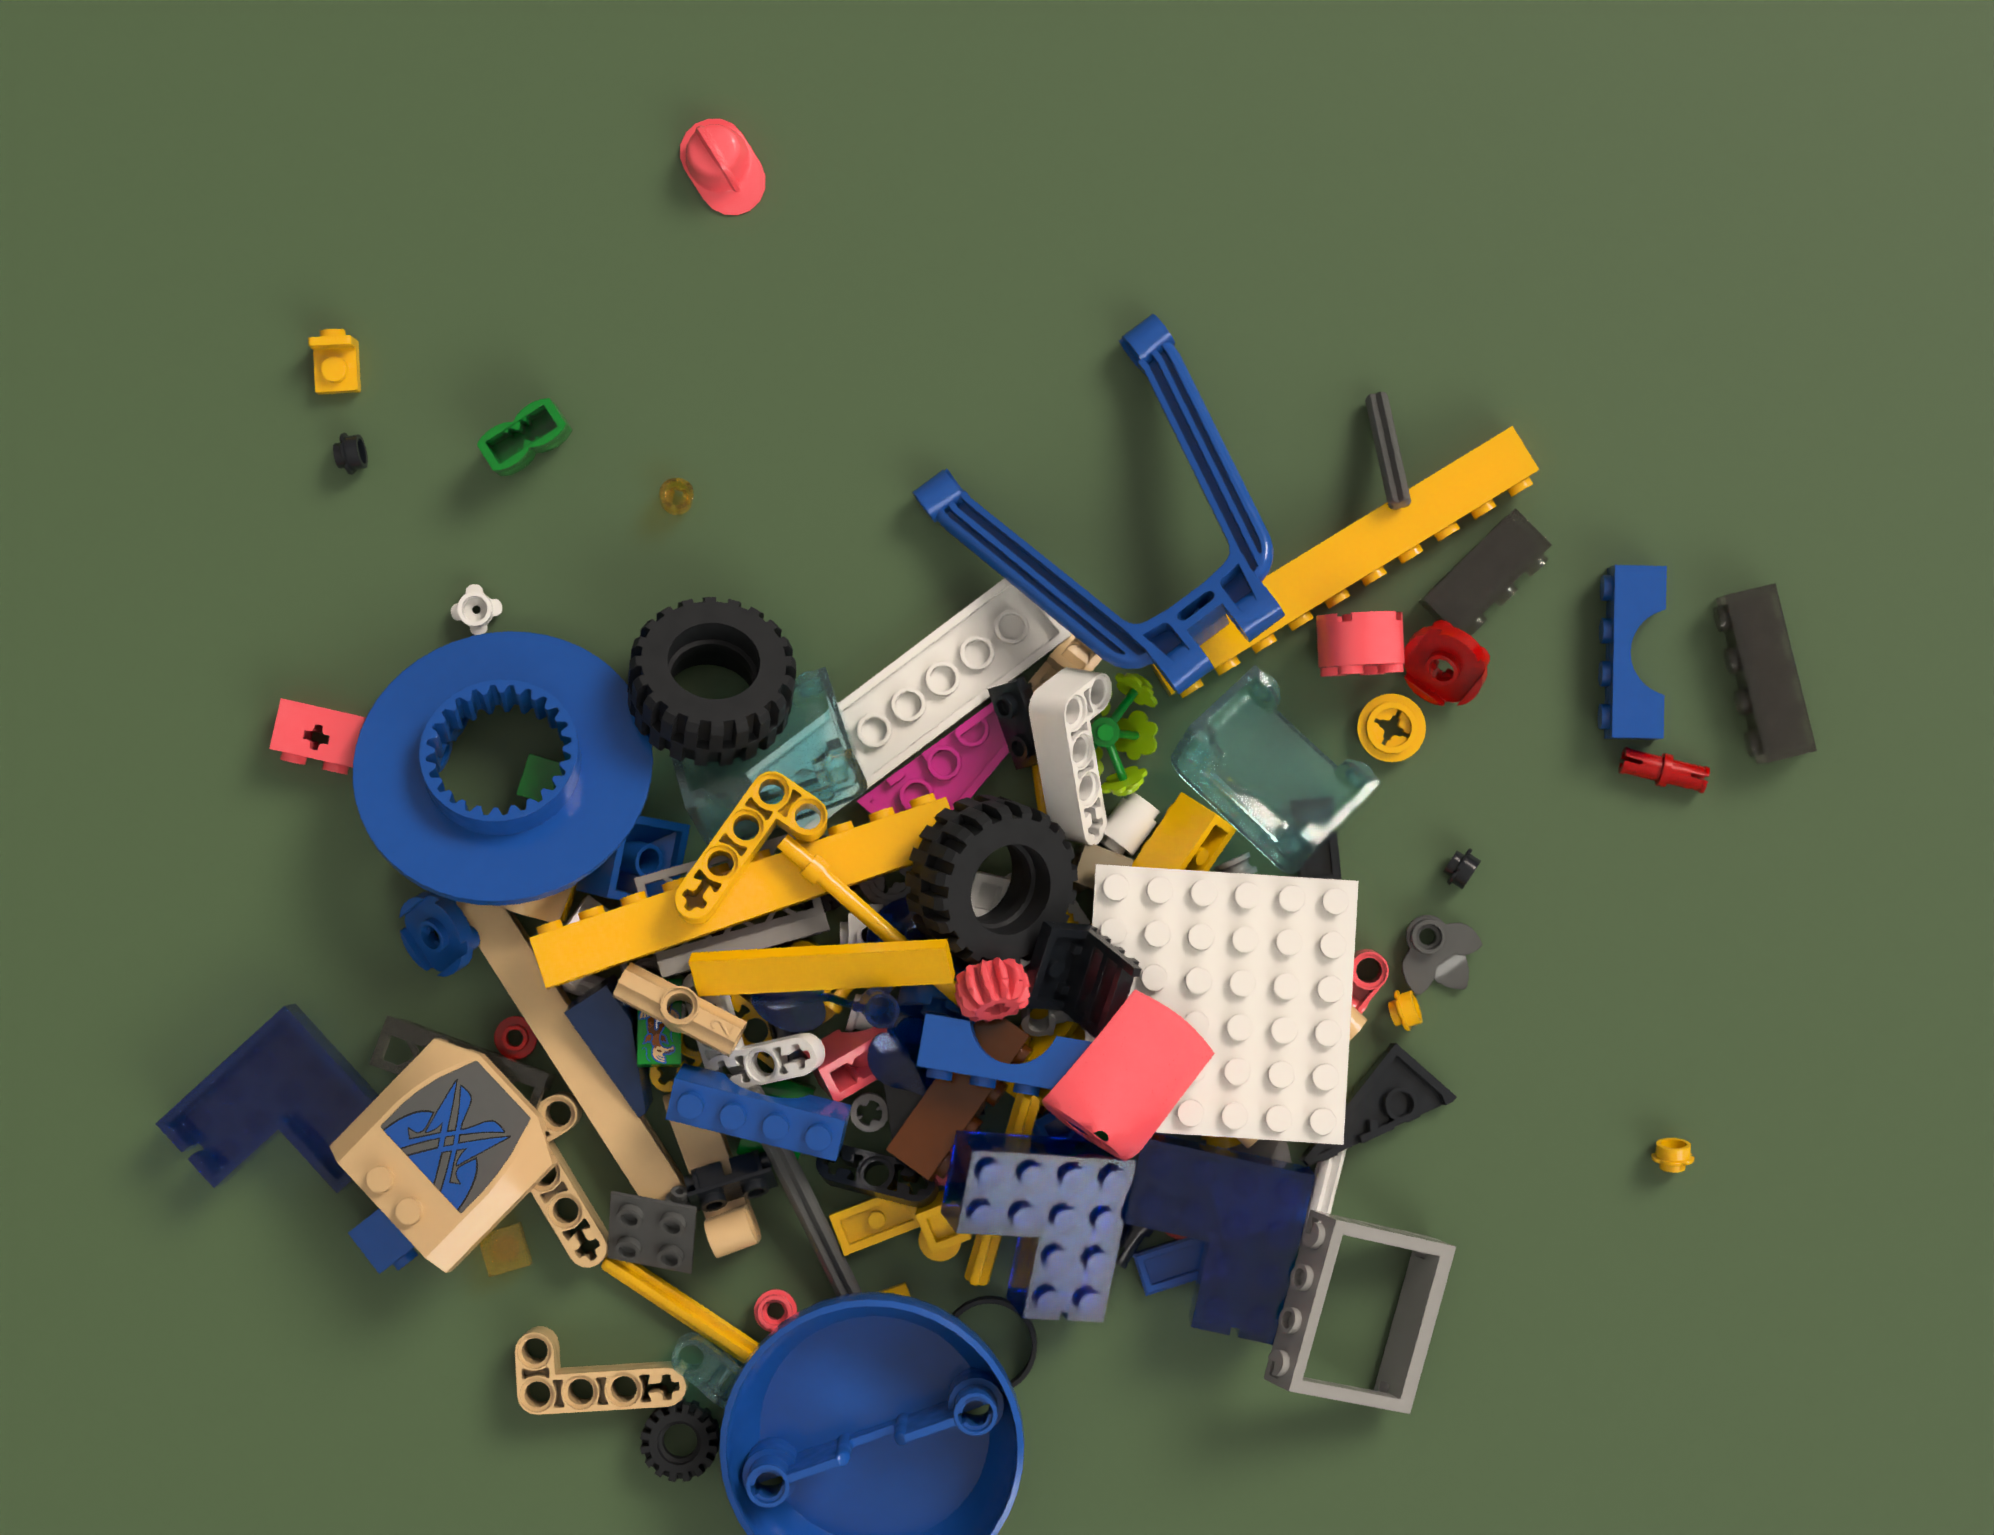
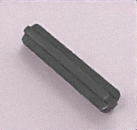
M1385 392L1369 394L1365 402L1388 507L1393 510L1406 508L1410 505L1411 498L1388 395Z

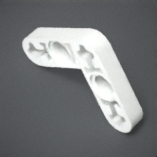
M690 973L684 979L682 986L690 988L697 995L693 977ZM730 995L700 996V998L713 1005L716 1004L717 1007L736 1016ZM685 1001L688 1014H690L692 1012V1007L689 1003ZM799 1033L746 1046L741 1037L730 1057L697 1041L705 1069L724 1073L723 1066L726 1065V1067L731 1068L744 1063V1070L733 1076L731 1074L726 1075L732 1082L745 1089L754 1085H764L804 1076L819 1068L825 1059V1047L822 1041L811 1033ZM798 1049L802 1051L808 1050L810 1058L807 1060L800 1057L788 1062L787 1055ZM759 1052H766L772 1057L775 1066L772 1073H766L760 1069L757 1063Z

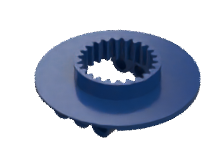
M507 631L470 636L435 649L418 659L402 671L378 697L365 719L355 747L353 760L355 801L360 818L371 841L388 863L405 878L427 891L458 902L492 906L514 905L537 901L575 886L578 881L590 875L604 864L621 846L639 819L648 797L652 780L653 747L649 743L650 734L646 736L641 734L635 725V717L630 714L628 707V685L608 664L584 648L559 638L531 632ZM496 705H501L505 712H509L514 705H519L520 711L523 714L534 708L536 718L541 720L547 717L549 727L552 729L557 728L559 738L564 743L563 754L565 761H561L559 764L562 776H553L554 790L543 788L541 790L543 800L537 802L529 798L526 800V809L522 811L516 805H511L506 815H502L498 807H494L489 815H484L481 806L477 805L469 811L465 800L461 799L455 802L452 791L445 790L439 773L444 769L449 760L453 741L456 742L458 736L464 731L468 720H476L477 712L480 709H483L487 714H493Z

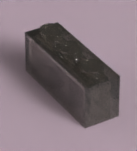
M1515 508L1474 546L1419 603L1437 621H1448L1454 627L1465 631L1471 636L1487 621L1483 613L1494 602L1501 607L1518 590L1513 583L1524 572L1531 577L1549 560L1544 553L1552 544Z

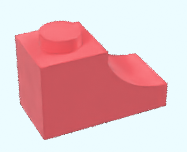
M887 1020L877 1026L858 1032H841L838 1029L820 1039L825 1047V1059L822 1065L812 1072L818 1084L832 1100L840 1102L910 1060L894 1026ZM808 1050L803 1051L806 1060L810 1058Z

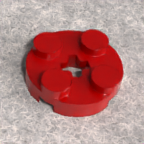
M1438 620L1431 626L1419 629L1412 635L1404 647V668L1407 672L1404 678L1407 685L1416 695L1431 704L1444 706L1446 702H1459L1457 706L1466 704L1477 696L1488 675L1487 666L1490 662L1488 651L1480 646L1472 636L1454 627L1448 621ZM1438 659L1447 661L1453 670L1447 668L1445 671L1438 668L1440 662Z

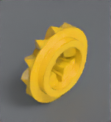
M1384 694L1372 699L1365 705L1359 714L1356 731L1362 748L1375 759L1385 762H1398L1411 757L1420 748L1425 738L1426 723L1421 709L1411 699L1399 694ZM1399 711L1397 726L1408 736L1406 738L1402 735L1400 737L1392 735L1383 745L1384 729L1379 727V724L1374 722V720L1389 721Z

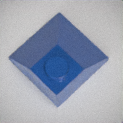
M640 815L632 831L621 846L604 864L590 875L578 881L576 890L616 900L638 893L634 878L683 864L690 825ZM680 875L671 877V879H679ZM660 880L646 884L648 897L663 893L661 885L667 882Z

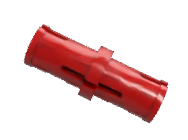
M1626 746L1620 758L1624 761L1619 763L1618 773L1654 780L1656 786L1666 787L1667 784L1698 791V793L1702 794L1705 792L1708 781L1703 779L1710 776V767L1708 766L1703 767L1674 760L1672 754L1663 753L1661 756L1633 750Z

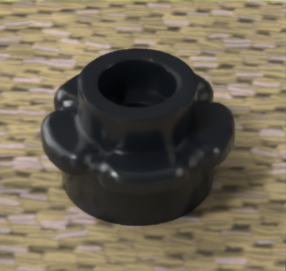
M342 433L339 438L340 442L333 445L334 459L338 468H345L348 474L352 475L358 469L367 468V450L361 435L348 436L347 433Z
M1468 849L1465 855L1456 851L1443 872L1450 876L1447 881L1449 885L1453 883L1463 889L1480 864L1481 860L1471 854L1472 849Z

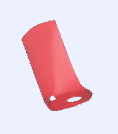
M1134 989L1094 1041L1044 1097L1042 1103L1049 1112L1067 1127L1114 1157L1126 1161L1133 1158L1144 1148L1215 1053L1199 1033L1181 1016L1160 1002ZM1070 1123L1084 1131L1086 1134L1082 1133L1081 1131L1073 1127ZM1097 1131L1105 1132L1108 1135V1141L1100 1139L1094 1133Z

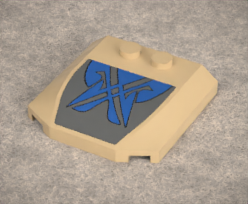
M434 1038L329 1146L341 1168L423 1257L445 1273L452 1272L558 1164L555 1154H551L545 1134L548 1130L544 1117L484 1053L460 1047L441 1038Z

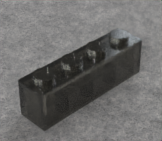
M1776 583L1716 598L1718 606L1713 608L1714 620L1718 631H1724L1728 648L1724 649L1723 652L1724 661L1728 672L1735 674L1738 690L1734 691V701L1739 715H1745L1749 731L1744 733V741L1749 756L1755 757L1757 764H1763L1817 751Z

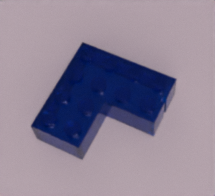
M294 1003L282 1007L165 1114L156 1125L181 1152L193 1149L198 1144L204 1148V1150L191 1155L188 1160L213 1188L230 1180L282 1132L332 1189L339 1193L348 1188L354 1181L337 1163L329 1146L379 1095Z
M956 1130L941 1214L956 1233L1018 1236L1006 1297L1022 1319L1059 1320L1060 1313H1062L1067 1321L1103 1322L1137 1160L1133 1157L1123 1161L1083 1138Z
M1154 1133L1144 1148L1136 1154L1123 1211L1124 1223L1205 1241L1189 1311L1191 1327L1230 1335L1231 1327H1234L1239 1338L1273 1345L1278 1328L1279 1315L1283 1310L1290 1285L1291 1272L1296 1262L1315 1175L1311 1167Z

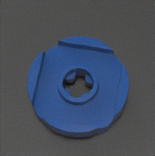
M424 891L403 904L399 918L405 915L406 927L400 930L401 939L411 958L426 971L434 968L441 972L437 976L447 977L469 964L472 959L473 950L478 948L480 944L478 932L469 924L455 900L441 897L430 891Z

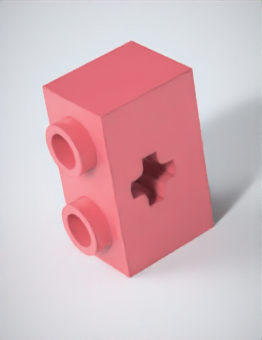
M281 698L269 749L281 751L280 760L306 765L308 757L324 761L323 770L347 775L349 767L353 768L355 747L366 717ZM322 731L323 734L330 736L328 744L322 743L319 745L317 741L311 740L313 732L318 733Z

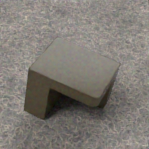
M1082 844L1076 848L1075 858L1071 861V864L1077 866L1078 881H1073L1072 889L1077 891V894L1085 889L1094 891L1096 864L1132 866L1134 860L1095 844Z

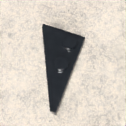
M1390 1043L1346 1099L1344 1145L1311 1143L1299 1160L1304 1165L1310 1166L1319 1161L1330 1159L1347 1148L1358 1143H1365L1393 1130L1395 1126L1415 1120L1420 1115L1441 1105L1452 1103L1457 1096L1397 1043Z

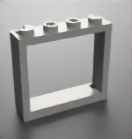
M1310 1209L1305 1231L1302 1233V1242L1295 1267L1291 1272L1290 1285L1283 1310L1279 1315L1278 1328L1271 1353L1268 1356L1269 1361L1264 1379L1290 1392L1410 1414L1456 1246L1431 1236ZM1343 1235L1412 1250L1374 1390L1304 1377Z

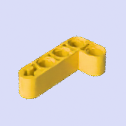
M776 771L760 774L675 893V905L679 916L690 924L707 922L714 915L776 826H779L803 842L818 840L827 829L828 812L825 805L814 795L783 774ZM768 785L779 786L784 792L783 799L776 804L763 802L759 794ZM805 809H811L820 816L821 820L815 828L804 829L796 823L795 818L797 814ZM750 820L758 826L759 831L753 839L742 840L734 834L735 826L741 821ZM717 856H726L732 860L734 866L729 874L716 876L708 869L710 861ZM703 876L710 886L719 890L714 892L709 886L702 897L705 907L703 909L695 907L692 911L687 910L688 903L685 897L687 895L696 897L700 893L703 883L698 878Z

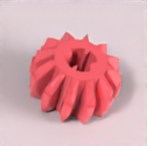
M999 957L990 961L982 959L981 963L968 965L966 971L956 975L955 997L957 1006L960 1007L962 1016L969 1017L970 1021L984 1020L989 1023L994 1019L1003 1020L1008 1015L1018 1014L1019 1009H1023L1029 1004L1030 983L1027 973L1024 972L1023 965L1016 963L1015 959L1001 960Z

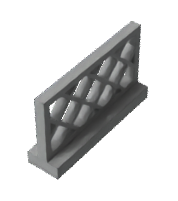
M786 835L766 840L759 851L770 849L771 855H773L777 849L776 846ZM717 856L710 861L708 869L713 867V865L727 861L729 868H731L733 862L726 856ZM697 860L634 878L637 892L645 891L648 898L646 884L660 880L670 882L673 881L671 877L685 873L688 874ZM821 898L812 899L814 908L796 913L786 908L782 911L789 914L787 916L773 919L776 913L774 912L769 914L765 922L754 925L748 921L742 923L747 926L745 928L731 931L733 927H730L721 935L714 937L707 935L704 936L706 939L693 943L686 942L679 947L657 952L655 955L661 977L666 979L690 972L688 961L693 952L766 949L829 932L830 927Z

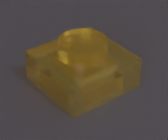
M521 1222L492 1230L479 1243L489 1277L526 1267L533 1263Z

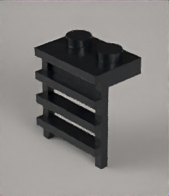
M1043 921L1027 970L1030 983V997L1028 998L1029 1004L1026 1008L1061 1010L1096 1038L1128 998L1134 977H1139L1142 970L1138 966L1139 961L1135 958L1126 957L1123 948L1111 945V939L1108 936L1096 933L1098 928L1092 925Z

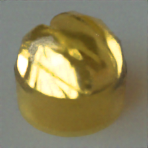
M682 478L668 479L660 488V504L667 513L672 515H682L688 512L694 502L692 485ZM676 490L683 492L679 505H673Z

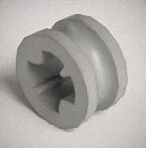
M1250 852L1241 854L1214 867L1216 872L1254 874L1258 871L1256 866L1249 864Z
M873 1092L863 1093L858 1096L853 1102L850 1111L853 1124L865 1132H874L882 1128L888 1120L887 1102L884 1097ZM872 1100L879 1104L876 1110H882L881 1119L873 1118L870 1124L861 1121L863 1114L858 1115V1106H867L869 1101Z

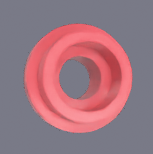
M771 1289L764 1292L757 1299L754 1306L756 1322L762 1329L768 1332H772L783 1321L797 1313V1305L794 1298L788 1292L781 1289ZM772 1303H779L784 1308V1314L779 1318H774L768 1313V1306Z

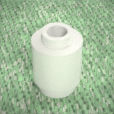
M1135 792L1130 794L1127 799L1122 798L1107 818L1104 837L1100 843L1108 850L1120 855L1126 852L1133 856L1157 824L1155 818L1160 811Z

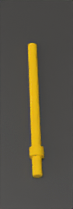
M789 834L776 846L802 869L800 874L812 885L817 882L884 942L909 941L828 869L831 865L819 854L813 856ZM953 981L952 984H933L957 1006L955 997L956 981Z

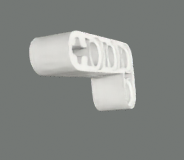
M1070 667L1063 668L1034 691L1029 703V717L1047 815L1050 816L1052 822L1059 824L1066 836L1064 840L1097 845L1103 839L1104 830L1107 826V817L1090 720L1102 712L1108 705L1112 694V683L1107 674Z

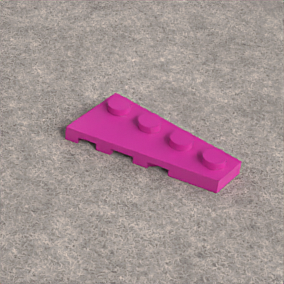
M991 702L856 802L870 813L893 807L896 814L911 809L910 800L930 793H934L936 800L946 797L951 810H954L953 804L956 801L966 797L971 799L1009 753L993 703Z

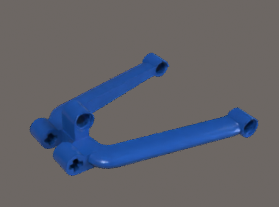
M1151 314L1124 334L1119 343L1132 362L1147 377L1229 545L1227 560L1200 586L1173 606L1148 621L1139 624L1128 623L975 502L966 491H963L948 469L941 470L912 493L934 523L938 521L947 532L1100 658L1115 667L1123 669H1140L1154 663L1169 685L1179 695L1214 669L1209 658L1200 648V645L1229 625L1226 614L1248 642L1283 618L1285 614L1278 602L1262 583L1270 572L1274 559V548L1270 534L1180 353L1174 346L1176 344L1173 337L1155 314Z

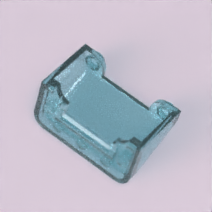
M1254 665L1188 727L1171 755V762L1179 776L1275 866L1288 874H1295L1370 797L1381 781L1364 762L1346 759L1337 766L1277 710L1281 701L1278 683L1273 677L1263 673Z
M826 667L804 672L797 677L791 713L788 715L785 729L781 734L776 735L775 742L767 750L762 751L757 748L756 757L743 762L739 757L733 760V765L719 766L718 762H707V767L694 765V760L684 758L683 762L672 758L685 809L707 845L712 841L754 780L762 773L776 771L783 774L818 798L825 805L826 810L860 797L868 787L863 767ZM768 785L761 790L759 796L767 804H776L783 799L784 792L779 786ZM805 809L797 814L795 820L798 821L817 813L811 809ZM744 820L735 826L734 834L739 839L746 840L756 836L759 828L754 822Z

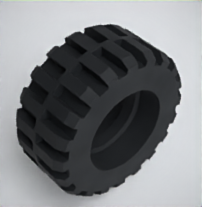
M703 597V602L694 603L693 599L678 602L677 609L673 610L669 606L658 612L656 621L653 619L647 621L640 630V637L634 640L629 662L628 707L630 714L635 717V725L640 733L644 736L650 734L649 743L659 751H662L664 748L670 751L669 757L683 762L684 758L694 760V765L707 767V762H718L719 766L733 765V760L740 757L743 762L756 757L757 748L762 751L767 750L775 742L776 735L781 734L787 725L788 715L791 713L797 671L796 660L792 657V646L786 637H781L782 630L771 619L767 622L764 621V614L753 607L747 610L741 607V602L728 599V603L716 602V597ZM717 665L730 669L740 675L747 682L749 688L733 697L707 699L686 691L674 680V677L681 671L693 666Z
M977 795L974 800L968 797L958 800L953 804L954 810L944 808L934 817L937 822L932 827L926 825L919 835L923 840L918 849L914 847L912 849L909 860L913 861L911 871H906L905 885L911 888V893L906 894L908 910L917 913L913 916V922L918 931L925 934L926 940L948 939L951 955L972 965L981 963L982 959L990 961L996 957H999L1001 960L1015 959L1018 964L1021 963L1020 959L1028 962L1031 960L1043 921L1067 923L1070 917L1066 912L1069 904L1075 903L1077 891L1072 888L1073 881H1078L1077 866L1071 864V859L1075 858L1072 845L1064 840L1066 838L1065 832L1059 824L1052 822L1050 816L1034 808L1001 796L997 798L992 795ZM1007 846L1012 861V876L1007 892L996 907L988 913L976 917L971 902V889L975 874L982 862L992 852Z

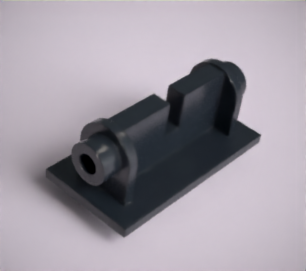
M1024 676L988 689L1016 770L1038 765L1029 717V703L1033 695L1031 687L1033 686L1032 683L1026 682Z
M757 1149L729 1158L732 1173L728 1175L724 1174L721 1161L691 1169V1174L684 1176L688 1191L687 1197L691 1205L696 1206L697 1211H716L726 1206L729 1201L742 1197L747 1199L758 1198L768 1193L769 1189L778 1187L777 1180L771 1169L772 1164L766 1152L759 1153Z

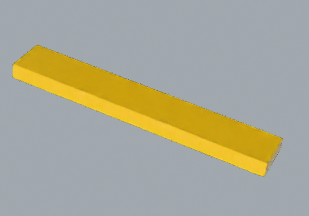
M948 939L693 952L688 961L698 997L952 984L955 977Z

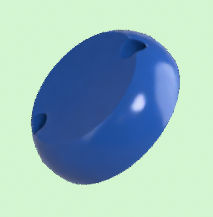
M863 1292L833 1297L804 1308L783 1321L760 1342L746 1359L734 1380L727 1398L720 1430L719 1454L722 1479L728 1500L737 1520L747 1535H997L1009 1516L1018 1493L1024 1464L1025 1439L1020 1407L1007 1373L991 1348L975 1331L954 1315L920 1299L894 1293ZM990 1404L987 1412L983 1414L973 1415L967 1413V1411ZM779 1476H782L783 1481L780 1484H761V1482Z

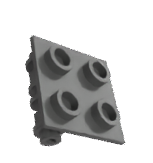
M680 1185L673 1187L667 1194L665 1201L611 1191L607 1258L692 1274L697 1207L691 1206L687 1197V1188Z

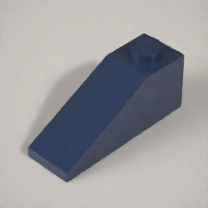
M615 974L574 999L564 1014L639 1118L646 1114L653 1101L648 1067H637L638 1010L613 997V992L619 981Z

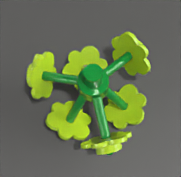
M1117 673L1114 678L1118 682L1116 684L1118 690L1126 696L1110 718L1104 717L1110 712L1111 705L1109 702L1106 708L1093 718L1094 721L1091 724L1099 776L1104 771L1103 763L1100 761L1103 757V751L1100 747H1106L1116 772L1106 778V782L1101 785L1102 794L1112 792L1120 797L1130 795L1139 789L1140 785L1144 783V777L1148 774L1145 768L1138 769L1137 766L1124 768L1117 750L1119 752H1126L1127 757L1131 760H1138L1141 755H1151L1157 749V741L1154 736L1158 732V726L1154 722H1148V716L1145 712L1136 710L1129 715L1128 719H1120L1133 701L1139 705L1145 704L1149 707H1155L1158 703L1157 699L1153 696L1154 692L1150 682L1136 673H1126L1125 675Z

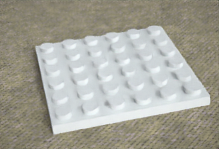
M1096 864L1092 926L1098 928L1096 933L1099 935L1108 936L1111 939V945L1123 948L1126 957L1138 960V966L1142 969L1140 976L1134 977L1128 997L1135 989L1170 1008L1187 1021L1215 1053L1155 1133L1344 1145L1359 881ZM1085 1030V1041L1093 1042L1095 1038Z

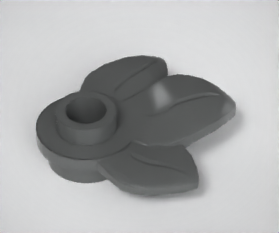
M1422 915L1412 920L1406 930V942L1409 950L1402 961V972L1406 983L1417 995L1425 992L1433 980L1449 988L1466 989L1469 980V967L1465 955L1477 951L1483 945L1477 933L1466 924H1445L1441 919L1432 915ZM1430 928L1434 932V940L1430 944L1425 945L1420 941L1419 935L1423 929Z

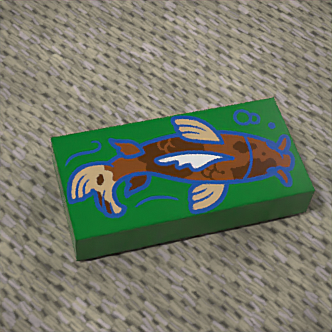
M665 979L676 986H682V979ZM682 1000L675 1001L668 1007V1013L672 1017L681 1019ZM638 1010L637 1067H681V1033L670 1031L662 1022Z

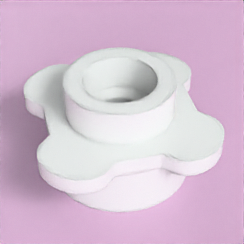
M472 584L466 588V594L462 596L459 602L452 606L451 615L454 620L463 621L467 624L472 634L481 635L487 632V625L492 618L502 613L503 607L498 599H491L485 595L480 585ZM479 606L481 609L480 613L475 614L473 608Z

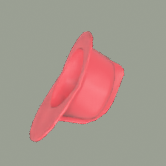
M706 119L695 123L685 133L680 144V159L684 170L703 200L713 210L724 215H740L751 211L763 196L766 175L759 159L741 131L734 124L723 119Z

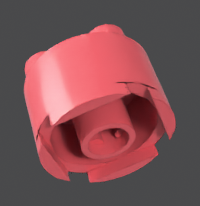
M1370 611L1351 612V614H1343L1342 616H1337V613L1316 616L1318 668H1320L1321 677L1360 674L1361 676L1383 675L1386 673L1404 672L1403 612Z

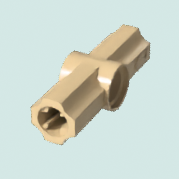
M632 962L622 973L613 992L614 998L662 1022L670 1031L683 1033L728 1057L735 1050L747 1026L746 1021L698 997L690 988L676 986ZM686 1001L692 1007V1012L689 1016L677 1019L668 1013V1007L673 1002Z

